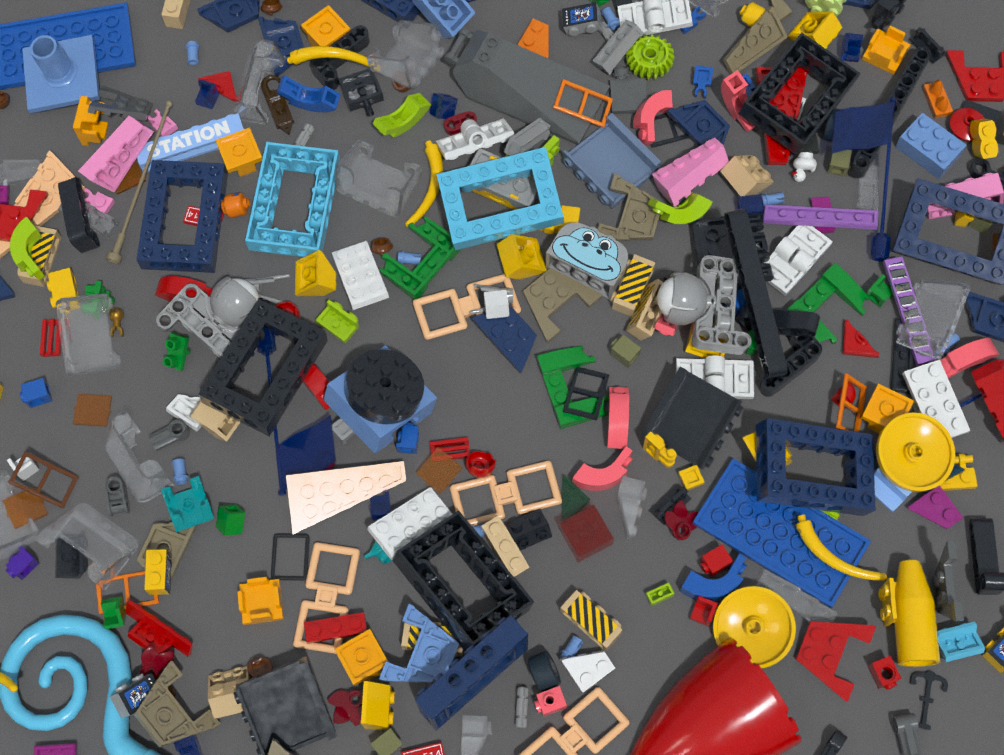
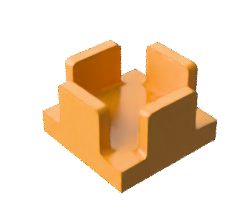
M329 5L301 24V29L307 34L308 41L312 46H329L351 30Z
M889 26L887 32L877 29L869 42L862 60L894 75L911 44L903 41L906 33L893 26Z
M88 96L80 97L73 124V129L84 146H89L90 142L101 143V139L104 140L106 138L109 126L107 122L98 121L99 114H104L103 111L95 110V114L88 113L89 105L92 102Z
M250 127L216 140L228 173L238 171L241 177L256 171L255 164L262 161V156Z
M878 383L861 419L869 422L867 428L880 434L884 426L892 419L909 413L914 400Z
M267 577L247 579L246 584H239L240 591H237L239 611L242 614L243 625L284 620L279 579L269 580Z
M370 629L334 649L354 686L362 681H370L381 675L385 663L388 662Z

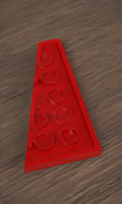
M773 67L756 68L757 86ZM804 68L797 69L770 103L773 106L776 105L787 116L793 117L794 121L798 119L802 94L808 71ZM764 132L768 165H786L790 150Z

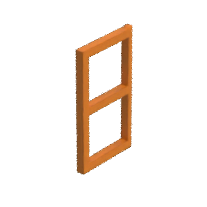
M563 79L553 108L604 128L613 98ZM565 85L584 92L578 113L558 106ZM588 94L608 102L602 122L582 115Z
M848 373L844 374L836 429L849 431L841 426L845 406L857 414L854 432H860L867 386ZM848 381L861 389L858 408L845 400Z
M145 571L96 579L99 614H103L101 607V583L124 579L127 603L131 600L128 578L145 575ZM154 595V600L138 604L142 607L159 604V596Z

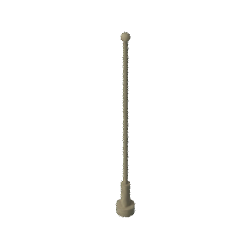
M170 100L165 103L166 108L122 231L117 236L112 252L107 253L106 260L111 263L120 264L122 256L119 254L126 237L125 231L169 108L173 105Z

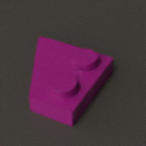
M940 485L907 507L910 511L945 529L950 528L964 518Z

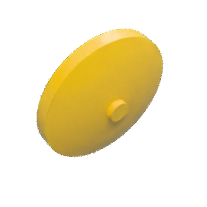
M906 413L892 419L881 430L876 444V456L881 471L891 483L906 491L924 492L939 486L949 477L955 463V446L949 432L939 421L922 413Z
M748 586L732 592L720 603L714 616L713 631L717 645L731 637L737 641V647L743 646L749 652L752 663L759 664L761 668H766L782 660L791 649L796 635V621L791 607L779 594L768 588Z

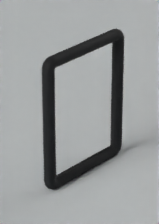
M308 534L274 535L271 563L272 580H306L310 541ZM277 538H306L303 577L275 576Z

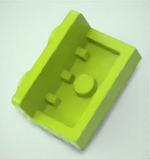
M328 300L326 302L327 307L315 321L346 344L359 329L358 318L352 312L347 313L344 311V308L335 301L333 303Z

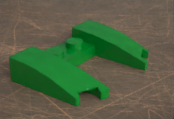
M424 217L425 223L418 227H415L413 222L408 225L409 229L433 247L413 271H410L384 253L382 259L386 260L385 268H379V272L413 300L420 298L428 289V284L449 260L452 261L462 250H455L451 233L427 217Z
M835 262L822 275V278L787 310L815 312L835 293L863 316L865 313V309L862 308L864 300L868 301L869 296ZM819 321L814 337L819 343L829 339L831 344L836 343L838 339Z
M583 346L537 355V362L560 430L592 420L563 412L569 391L562 372L596 362L595 357H589L582 351L584 349ZM608 395L603 397L598 418L604 417L607 412L603 411L604 402L609 401ZM589 398L576 402L570 400L568 408L595 415L599 399Z

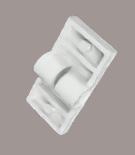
M643 0L617 6L620 26L625 20H629L637 24L643 31L642 36L693 26L689 0Z
M504 118L479 126L476 121L469 119L462 123L461 133L437 140L436 144L445 160H454L460 155L472 154L479 148H489L495 143L507 142L514 135V132Z
M798 225L788 237L782 239L771 254L769 261L764 262L770 263L774 279L768 281V283L786 296L832 245L833 241L813 226Z
M367 241L332 252L353 310L389 298Z
M718 355L708 356L706 359L676 358V372L681 366L736 399L754 398L753 361L725 360L724 357Z
M940 360L902 373L914 400L912 406L915 413L926 414L939 421L952 438L971 431Z
M429 487L368 526L367 530L392 560L397 550L451 516L452 513L433 489Z

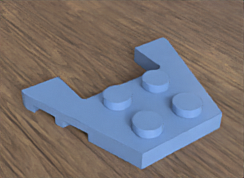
M409 604L402 622L421 629L408 666L407 668H402L386 662L379 680L433 683L432 680L438 674L442 673L444 675L449 670L448 666L454 660L459 643L419 612L413 605Z

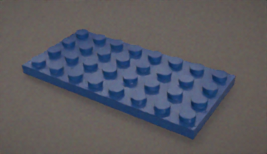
M127 2L0 24V90L25 86L22 48L30 47L33 40L42 35L51 36L56 41L92 35L95 42L98 73L136 66Z
M734 458L692 523L830 609L835 604L851 576L828 566L810 551L796 528V524L799 523L797 516L805 515L806 520L811 521L813 529L823 545L835 556L855 567L871 540L821 510L758 502L756 472Z

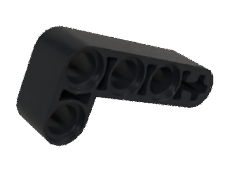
M358 25L329 46L359 53L370 43L368 29L363 25ZM339 58L312 59L310 62L312 73L323 86L335 90L339 86L336 69L348 60Z
M74 177L58 183L66 232L70 243L80 253L100 247L96 233L90 228L83 189L79 179Z
M744 301L739 321L750 331L752 327ZM773 310L779 335L807 337L816 335L820 321L818 314L808 311Z
M795 336L790 337V345L796 352L786 359L788 377L778 376L767 379L764 376L759 387L763 396L771 397L819 359L822 353V345L814 336H801L804 340H798ZM812 349L816 354H811L808 350ZM794 361H800L802 365L798 366Z
M971 518L969 521V533L977 595H999L1004 591V572H999L993 519Z

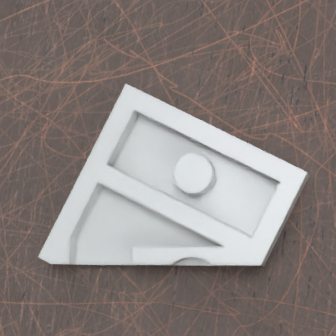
M178 394L166 407V411L195 431L201 428L198 423L189 417L201 400L200 397H188L187 395Z
M602 650L592 652L591 654H580L575 657H563L560 659L581 692H585L615 669L606 653Z

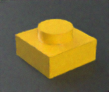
M697 465L678 472L682 484L687 491L705 483Z

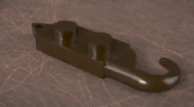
M268 75L262 80L261 89L277 129H281L290 135L294 120L285 97L277 94L278 89L270 90L268 87L270 80H276L280 83L281 79L276 75Z

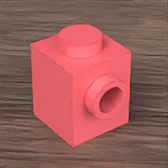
M560 686L536 694L537 700L534 701L537 712H542L543 717L567 708ZM550 700L553 703L547 704L546 701Z

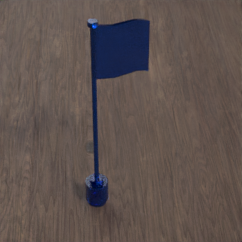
M894 97L889 98L888 103L876 106L851 107L835 112L831 155L845 150L871 149L887 145L880 233H876L872 237L870 254L872 260L879 262L887 260V257L890 256L891 238L884 233L894 105L897 103V98Z
M264 328L266 336L263 341H260L257 351L266 356L270 387L272 375L269 355L276 351L275 333ZM331 415L317 425L293 435L280 445L276 425L274 440L280 487L278 495L284 496L286 495V489H288L286 475L324 470L336 461Z

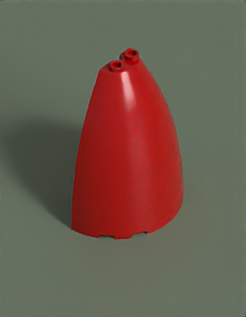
M730 637L705 655L674 684L644 726L630 755H781L801 743V736L799 734L796 735V732L799 731L797 724L792 717L788 718L787 713L789 709L759 664L750 661L752 658L749 652L743 646L737 647V641Z

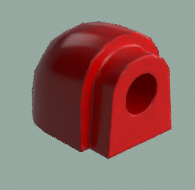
M848 381L845 400L853 404L856 398V391L854 386ZM842 386L830 399L838 406L840 404Z

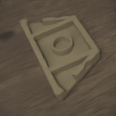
M172 522L169 524H153L137 561L146 569V550L167 549L172 555V581L197 525L176 533Z

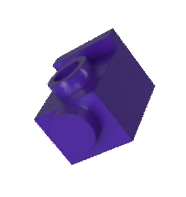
M20 546L18 548L20 552L14 554L9 559V562L6 564L8 568L5 571L12 578L17 576L23 580L40 563L24 547Z

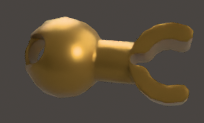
M113 308L109 312V318L113 321V327L109 332L112 338H114V333L117 329L120 331L119 334L122 337L124 336V331L120 326L124 313L120 308Z

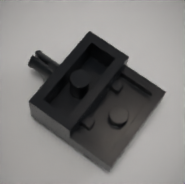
M880 0L871 20L872 27L876 30L878 28L883 30L886 25L890 26L895 19V15L903 11L904 3L907 0Z
M372 68L338 79L350 112L365 108L367 116H370V113L373 116L374 111L371 105L384 101L383 92Z

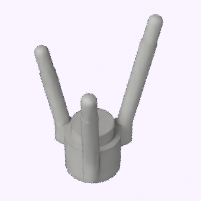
M290 274L245 280L250 282L257 292H261L262 284L289 278ZM259 294L260 299L278 304L283 302L281 300Z
M473 285L475 288H480L482 291L487 292L506 290L508 303H513V288ZM485 307L472 310L470 314L484 312Z

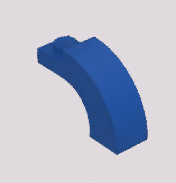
M285 75L281 77L277 94L289 99V104L313 112H331L336 110L341 95L327 86L322 88L304 86Z

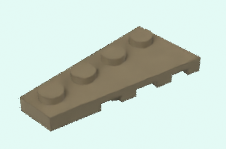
M769 6L723 59L730 75L737 70L740 72L788 37L773 6Z

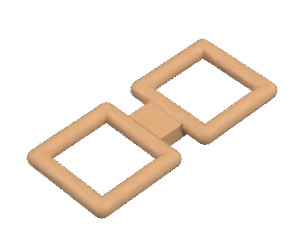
M505 274L470 283L466 287L469 296L458 299L455 289H449L413 300V306L424 338L429 340L464 330L468 326L465 318L483 314V312L470 314V311L481 308L475 291L480 288H475L474 284L490 286L504 282L505 288H513L511 279L506 278ZM513 288L512 308L517 313H520L521 307ZM450 297L459 323L430 331L421 305Z
M549 460L508 470L506 473L508 483L497 485L495 476L489 475L485 478H476L450 486L455 511L459 510L465 517L458 491L489 484L496 513L467 520L471 526L487 523L498 515L500 519H504L503 505L514 503L517 513L524 514L562 503L554 469ZM545 469L553 498L523 506L515 477Z
M319 542L314 543L305 586L308 589L317 590L315 601L304 600L301 603L293 641L294 647L336 654L334 649L342 645L343 638L335 639L334 645L323 643L307 644L306 641L302 640L305 628L304 622H306L308 609L340 614L339 616L348 615V608L336 605L338 593L350 595L353 591L360 556L359 549ZM320 551L351 555L345 586L314 581Z
M596 687L564 715L565 722L571 727L566 733L561 735L555 727H550L519 755H532L551 737L567 755H578L576 752L584 745L592 753L596 754L629 726L630 722L600 687ZM598 697L619 723L595 743L576 722L574 717Z

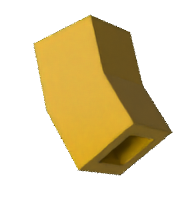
M958 211L955 214L954 225L966 227L969 222L974 220V217Z

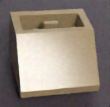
M753 155L734 156L720 171L741 198H751L774 183L770 178V173L761 167L760 161Z
M201 400L189 415L190 418L216 439L226 442L240 424L239 421L203 404Z
M247 666L208 675V702L214 719L243 711L241 703L237 704L233 692H236V684L251 679Z

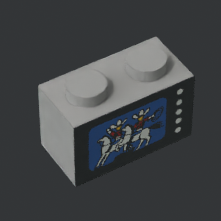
M597 2L562 9L563 28L567 36H577L582 33H593L602 30L601 11Z
M141 673L131 679L133 681L131 684L127 685L124 683L115 688L116 693L109 696L121 718L136 712L156 682L152 673L145 676Z

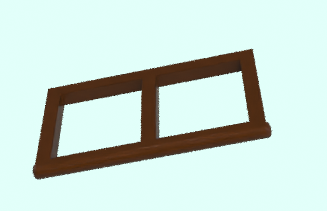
M24 451L8 483L63 509L79 477ZM26 457L48 467L36 491L14 481ZM51 469L73 479L61 503L40 493Z

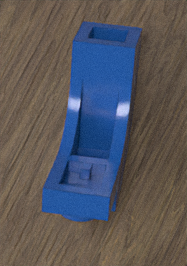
M739 553L729 572L722 578L715 580L706 579L691 570L680 592L697 600L698 596L711 601L726 598L740 586L744 579L739 575L743 573L747 566L744 564L746 557Z

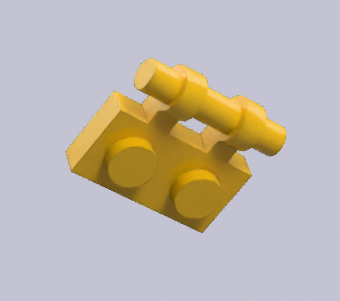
M650 432L645 437L643 449L656 461L659 460L665 467H672L677 456L675 450L666 449L664 440L658 434L654 435Z
M957 454L955 456L954 464L958 465V469H952L949 477L940 484L943 491L976 489L978 487L975 469L966 468V463H973L972 455Z

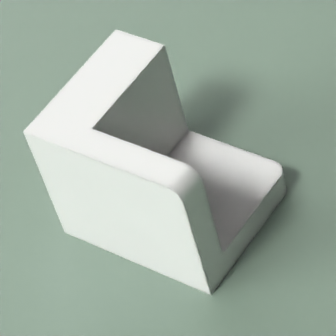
M507 291L484 292L486 318L508 317L509 303Z
M26 457L17 476L24 481L40 469L32 459ZM9 458L7 462L15 470L21 458L15 462Z

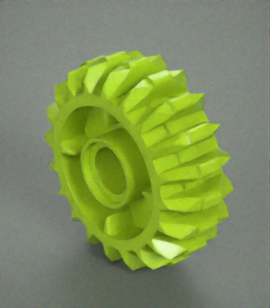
M653 33L650 37L645 34L643 38H638L626 53L627 65H629L630 71L634 70V75L640 74V78L646 76L647 80L650 77L656 80L657 76L662 78L664 73L668 74L674 61V50L671 48V43H666V38L661 40L660 35L657 38L654 37Z

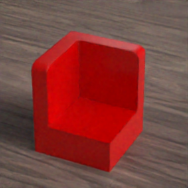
M698 596L690 620L709 627L718 603Z

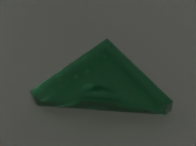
M566 475L562 477V524L565 526L590 502V499Z

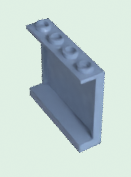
M613 113L607 117L604 128L600 127L570 152L563 151V163L565 166L571 168L575 172L576 177L581 181L583 180L587 184L588 189L592 193H596L600 201L611 209L627 197V195L610 191L615 173L627 182L634 184L633 186L639 188L652 177L653 173L661 168V161Z

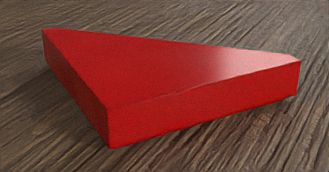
M230 71L198 78L199 84L234 102H238Z
M845 319L842 354L878 358L879 352H876L867 339L849 323V320Z

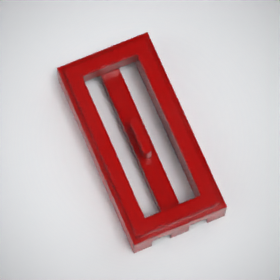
M62 319L42 320L41 357L60 356L63 329ZM48 325H50V326H49V338H48V350H47V352H46ZM54 325H57L55 352H52Z
M468 437L430 442L432 462L467 458L470 454ZM465 444V445H462V446H453V447H445V448H437V449H434L435 447H443V446H451V445ZM466 450L465 453L435 456L437 453Z

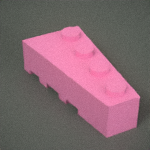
M128 116L78 172L90 181L115 192L154 131L135 118Z
M713 138L684 156L677 158L667 166L660 168L652 176L658 191L676 207L683 196L687 198L692 194L691 190L694 187H700L704 184L706 177L716 174L729 160L724 145L716 138Z
M987 173L976 179L968 178L957 184L949 183L945 185V187L1003 204L1004 190L998 173ZM930 202L927 214L929 219L952 216L955 214V211L948 207L935 206Z

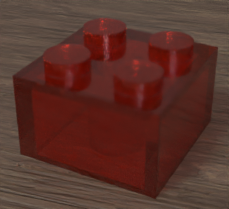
M595 505L559 523V530L578 563L613 544L614 538Z

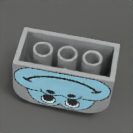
M569 223L563 226L546 252L547 269L552 268L601 293L602 297L610 301L613 293L618 291L619 284L626 274L628 262L626 248L616 241L613 236L604 235L595 227H588L582 223Z

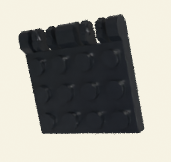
M759 213L748 214L765 282L773 280L774 276L770 263H762L770 259L766 236L764 232H758L764 228L762 215ZM724 217L695 220L691 223L698 265L703 257L707 255L734 259ZM704 265L705 268L711 269L710 266ZM723 267L726 272H730L727 268Z

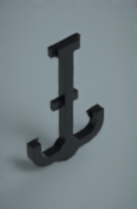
M933 671L926 673L916 672L911 676L910 684H917L916 677H923L927 681L925 697H921L920 700L924 702L921 724L918 723V727L931 730V726L926 725L929 703L933 704L934 699H930L932 682L934 680L942 682L943 687L941 690L947 692L948 683L945 678L936 676Z

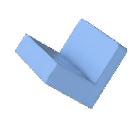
M880 467L874 473L875 498L891 512H894L911 494V491L903 490L891 483L885 477Z

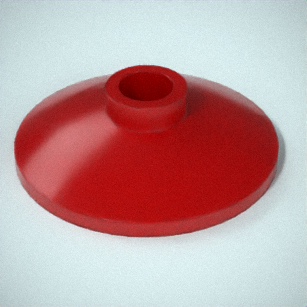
M962 108L952 114L949 126L957 138L964 141H973L970 133L971 123L967 120L974 121L985 118L975 109Z

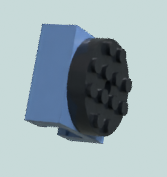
M386 345L380 349L371 350L359 355L346 372L328 383L324 396V401L374 454L393 441V432L405 423L411 421L417 425L431 415L437 397L424 385L422 373L416 364L405 355L391 351Z

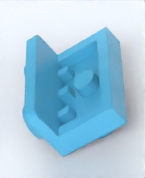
M976 622L963 623L959 626L943 628L937 631L939 651L945 663L985 652V647L976 632Z

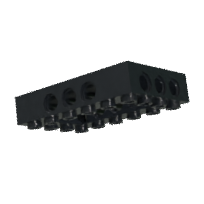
M801 32L744 102L738 114L799 156L830 116L831 112L852 88L861 73ZM801 66L827 84L828 88L821 94L816 104H813L801 122L797 123L793 120V117L787 116L776 105L773 106L770 103Z
M258 299L198 395L201 402L270 437L328 341L326 331ZM265 328L274 332L278 337L280 335L290 340L295 346L260 403H257L232 389L235 387L234 383L240 373L245 371L244 367L250 357L255 355L254 351L260 341L265 339Z
M459 510L395 553L394 564L464 651L472 645L477 646L481 642L480 638L487 631L493 632L497 628L496 624L503 617L508 618L512 615L517 620L529 612L534 603L533 599ZM450 546L454 548L498 602L495 608L487 613H482L480 618L470 624L472 620L470 611L462 606L457 599V595L449 590L444 583L445 580L437 575L432 569V564L429 562L430 559Z

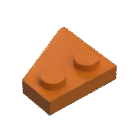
M533 18L517 45L549 59V25Z

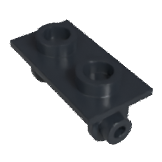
M919 27L915 31L916 34L910 38L917 47L929 49L931 53L929 60L933 64L947 54L944 47H941L926 32L925 28Z
M677 485L650 512L665 525V512L672 511L674 505L679 501H683L686 505L692 498L687 494L688 491L685 487L682 486L680 488Z

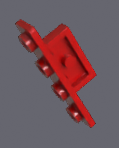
M131 600L126 603V614L138 622L128 632L129 639L144 649L152 645L156 649L157 654L168 651L172 646L187 657L191 654L193 644L187 637H182L171 626L165 625L155 615L145 611L138 603H134Z

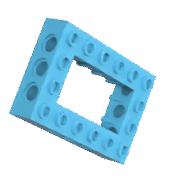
M266 142L245 239L248 250L305 257L317 250L323 252L341 162L338 150ZM284 170L310 173L316 176L315 186L312 188V201L308 207V221L305 222L307 233L297 232L296 230H279L276 227L272 229Z
M546 147L437 174L455 250L504 239L511 234L520 235L564 224V217ZM533 171L540 204L468 222L460 189L463 192H472V189L484 186L488 188L492 184L508 183V180L520 177L522 179L527 178Z

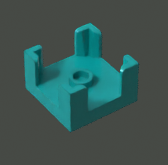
M199 476L190 479L191 489L173 495L170 486L161 489L176 533L214 519Z

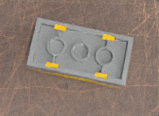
M479 148L470 166L501 157ZM533 171L529 177L524 179L520 177L508 180V183L500 182L492 184L488 188L484 186L472 189V192L513 210L533 206L538 197Z

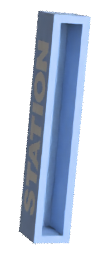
M230 114L200 126L196 125L184 131H177L172 135L159 137L147 172H150L152 160L184 161L218 150L217 139L244 130L239 114ZM154 140L147 142L137 157L142 171L144 170Z

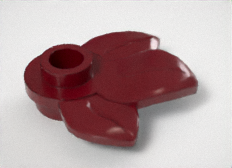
M683 501L677 502L672 511L665 512V522L672 529V534L677 540L687 539L691 531L697 528L692 523L699 512L688 513Z
M149 645L141 655L142 667L140 668V674L143 673L145 676L148 675V671L152 670L154 671L152 675L157 680L170 661H174V651L170 650L157 654L156 649Z
M353 689L349 692L340 690L328 698L327 701L337 707L333 718L335 724H344L349 720L355 726L361 723L363 692L361 690ZM358 696L360 701L356 704L353 703V698Z

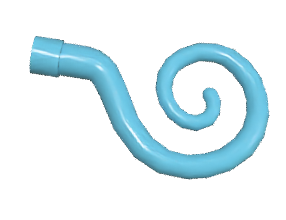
M62 614L40 619L24 629L11 643L3 658L0 671L9 676L18 686L17 677L20 667L27 654L37 644L48 638L61 635H73L91 641L101 650L107 663L109 687L102 737L108 755H161L154 749H148L129 735V716L121 718L109 697L116 693L115 688L124 683L127 685L132 683L129 656L118 635L105 629L99 621L84 616ZM56 656L46 662L39 673V685L42 688H48L52 683V676L55 671L66 669L70 672L73 678L74 690L70 701L59 712L48 715L35 714L22 705L18 690L11 692L6 686L0 684V699L5 712L17 724L29 730L50 731L65 726L78 715L85 703L87 676L82 665L72 657Z

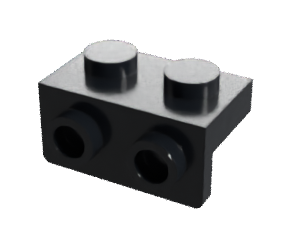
M541 509L504 524L519 550L552 537L549 523Z
M79 535L78 538H56L55 578L80 579L83 573L86 572L87 561L84 560V553L87 551V542L84 541V535Z

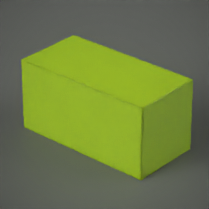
M667 583L647 592L645 596L652 607L673 597L674 592L670 584Z

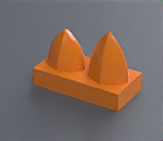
M935 80L933 83L925 84L922 89L934 119L952 115L953 109L942 82Z

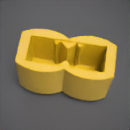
M989 119L971 121L970 133L973 138L972 151L974 156L981 159L997 157L998 144L995 140L996 126L994 121Z

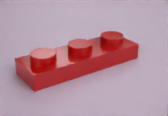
M364 612L304 622L307 644L356 636L367 631Z

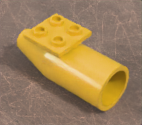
M918 560L899 562L896 582H894L893 578H889L878 591L879 600L882 601L883 606L880 610L881 621H884V627H889L892 623L895 625L898 665L923 667L939 664L940 653L935 603L924 571Z

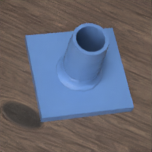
M42 35L34 39L30 47L22 48L27 110L29 113L79 104L81 96H88L90 101L100 100L95 42L92 35L56 41L51 36Z

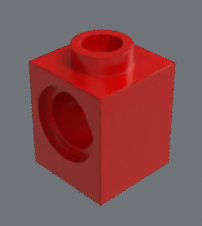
M722 544L701 557L700 567L705 574L708 573L710 577H713L730 567L733 560Z
M891 655L868 666L878 689L883 687L886 690L898 686L896 682L902 679ZM881 670L888 671L890 674V678H883L881 675Z

